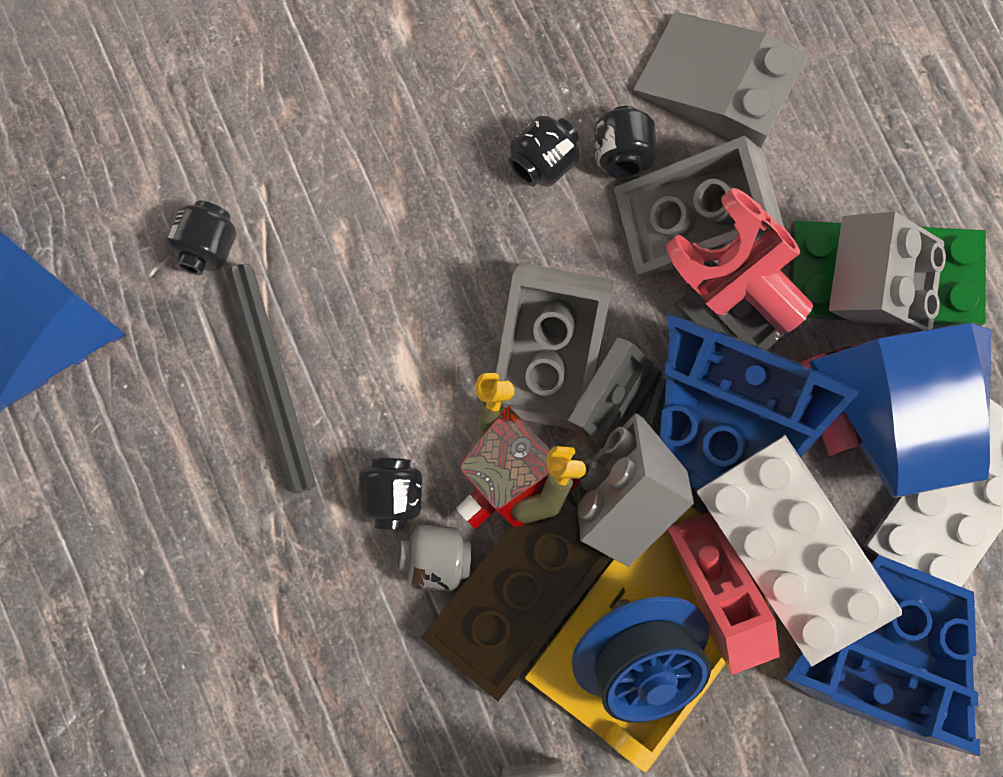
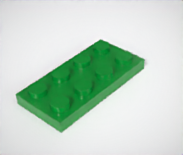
M794 221L791 225V236L798 245L800 254L790 261V281L813 304L812 310L806 318L847 320L829 311L841 223ZM922 227L944 241L946 254L945 266L940 271L937 293L940 304L939 312L934 319L933 325L955 326L973 323L982 326L986 324V230Z

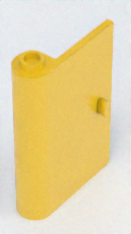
M690 507L672 525L702 514L693 507ZM667 530L629 567L612 558L524 676L527 681L602 737L612 748L645 773H647L726 664L710 632L704 649V653L711 663V674L707 685L687 706L669 716L654 721L630 723L610 716L603 707L601 697L586 692L577 683L571 663L573 652L581 637L595 622L612 611L610 606L614 604L622 593V589H624V592L618 601L627 599L631 603L651 597H676L687 600L699 608ZM748 571L749 575L751 576L752 580L754 581L756 587L758 588L760 594L762 595L764 601L768 606L770 604L769 601L767 600V598L755 582L754 578Z

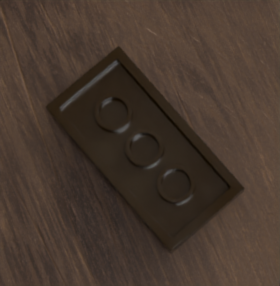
M567 499L556 516L526 523L519 527L511 525L421 637L497 701L502 698L612 559L581 541L579 517L577 515L578 508Z

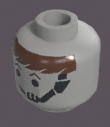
M418 525L413 529L410 541H400L398 570L407 571L408 581L413 588L453 591L459 585L460 580L468 579L471 564L470 540H463L462 533L457 528Z

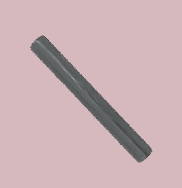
M240 264L228 269V280L288 489L292 493H301L315 487L316 482L254 269L250 264Z

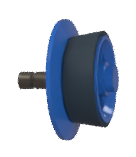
M661 596L645 598L631 603L627 599L619 600L613 604L612 611L595 622L577 643L571 663L574 677L580 687L586 692L601 697L605 711L617 720L642 723L669 716L691 703L703 691L709 681L711 663L704 653L709 637L708 622L696 605L681 598Z

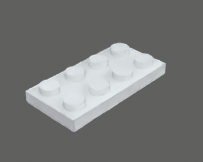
M990 399V468L988 479L897 497L862 547L875 556H884L962 587L1003 529V408Z
M786 435L697 491L811 667L902 615V609Z

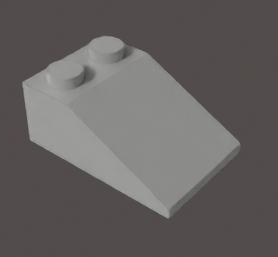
M674 12L634 87L633 94L729 141L746 136L761 148L809 54L763 32Z
M742 136L613 188L637 276L642 277L676 269L666 250V244L676 235L684 237L691 244L695 242L702 248L711 250L724 248L731 244L737 237L738 231L734 226V219L723 206L721 197L732 188H737L761 205V208L776 223L784 227L763 152L759 146L746 136ZM770 226L765 231L759 228L755 241H757L761 236L768 232L772 227Z
M520 262L512 275L496 373L499 375L498 381H509L515 389L514 395L509 401L501 402L504 408L509 405L522 420L579 431L568 419L574 411L577 400L584 394L596 374L614 280Z

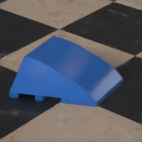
M0 229V411L48 383V379L72 364H80L88 359L87 355L111 341L113 343L126 336V334Z
M672 314L668 316V330L670 332L668 360L665 361L666 389L665 404L661 418L660 439L687 470L690 486L698 490L786 435L801 458L860 393V391L817 370L744 340Z
M967 323L884 337L809 362L812 369L860 391L841 414L847 415L862 439L859 445L892 498L988 479L990 468L992 329Z
M876 556L871 564L902 609V615L812 667L802 653L783 679L820 702L910 738L980 756V739H976L975 706H979L978 692L974 690L973 657L977 655L974 592L884 556Z

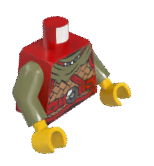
M483 373L476 380V394L484 403L480 407L477 428L467 457L463 460L460 470L476 489L456 509L475 529L494 511H497L514 527L556 516L560 512L568 493L582 483L578 478L584 476L586 472L583 461L571 460L575 454L574 447L556 446L550 449L509 405L504 408L501 402L509 401L513 397L515 389L509 381H498L499 375L497 373Z

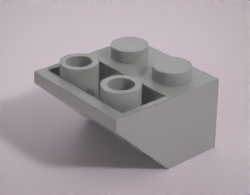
M897 212L842 216L829 311L853 323L909 333L933 329L934 319L938 315L940 306L937 295L940 271L943 270L946 262L944 241Z
M636 413L623 427H617L612 431L605 446L592 459H587L583 462L586 472L584 476L578 478L582 483L576 487L580 539L587 545L629 567L694 504L687 470L645 419Z

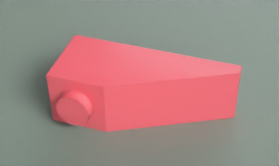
M708 512L670 526L667 531L697 604L708 622L711 637L731 675L780 657L775 618L740 557L711 513Z

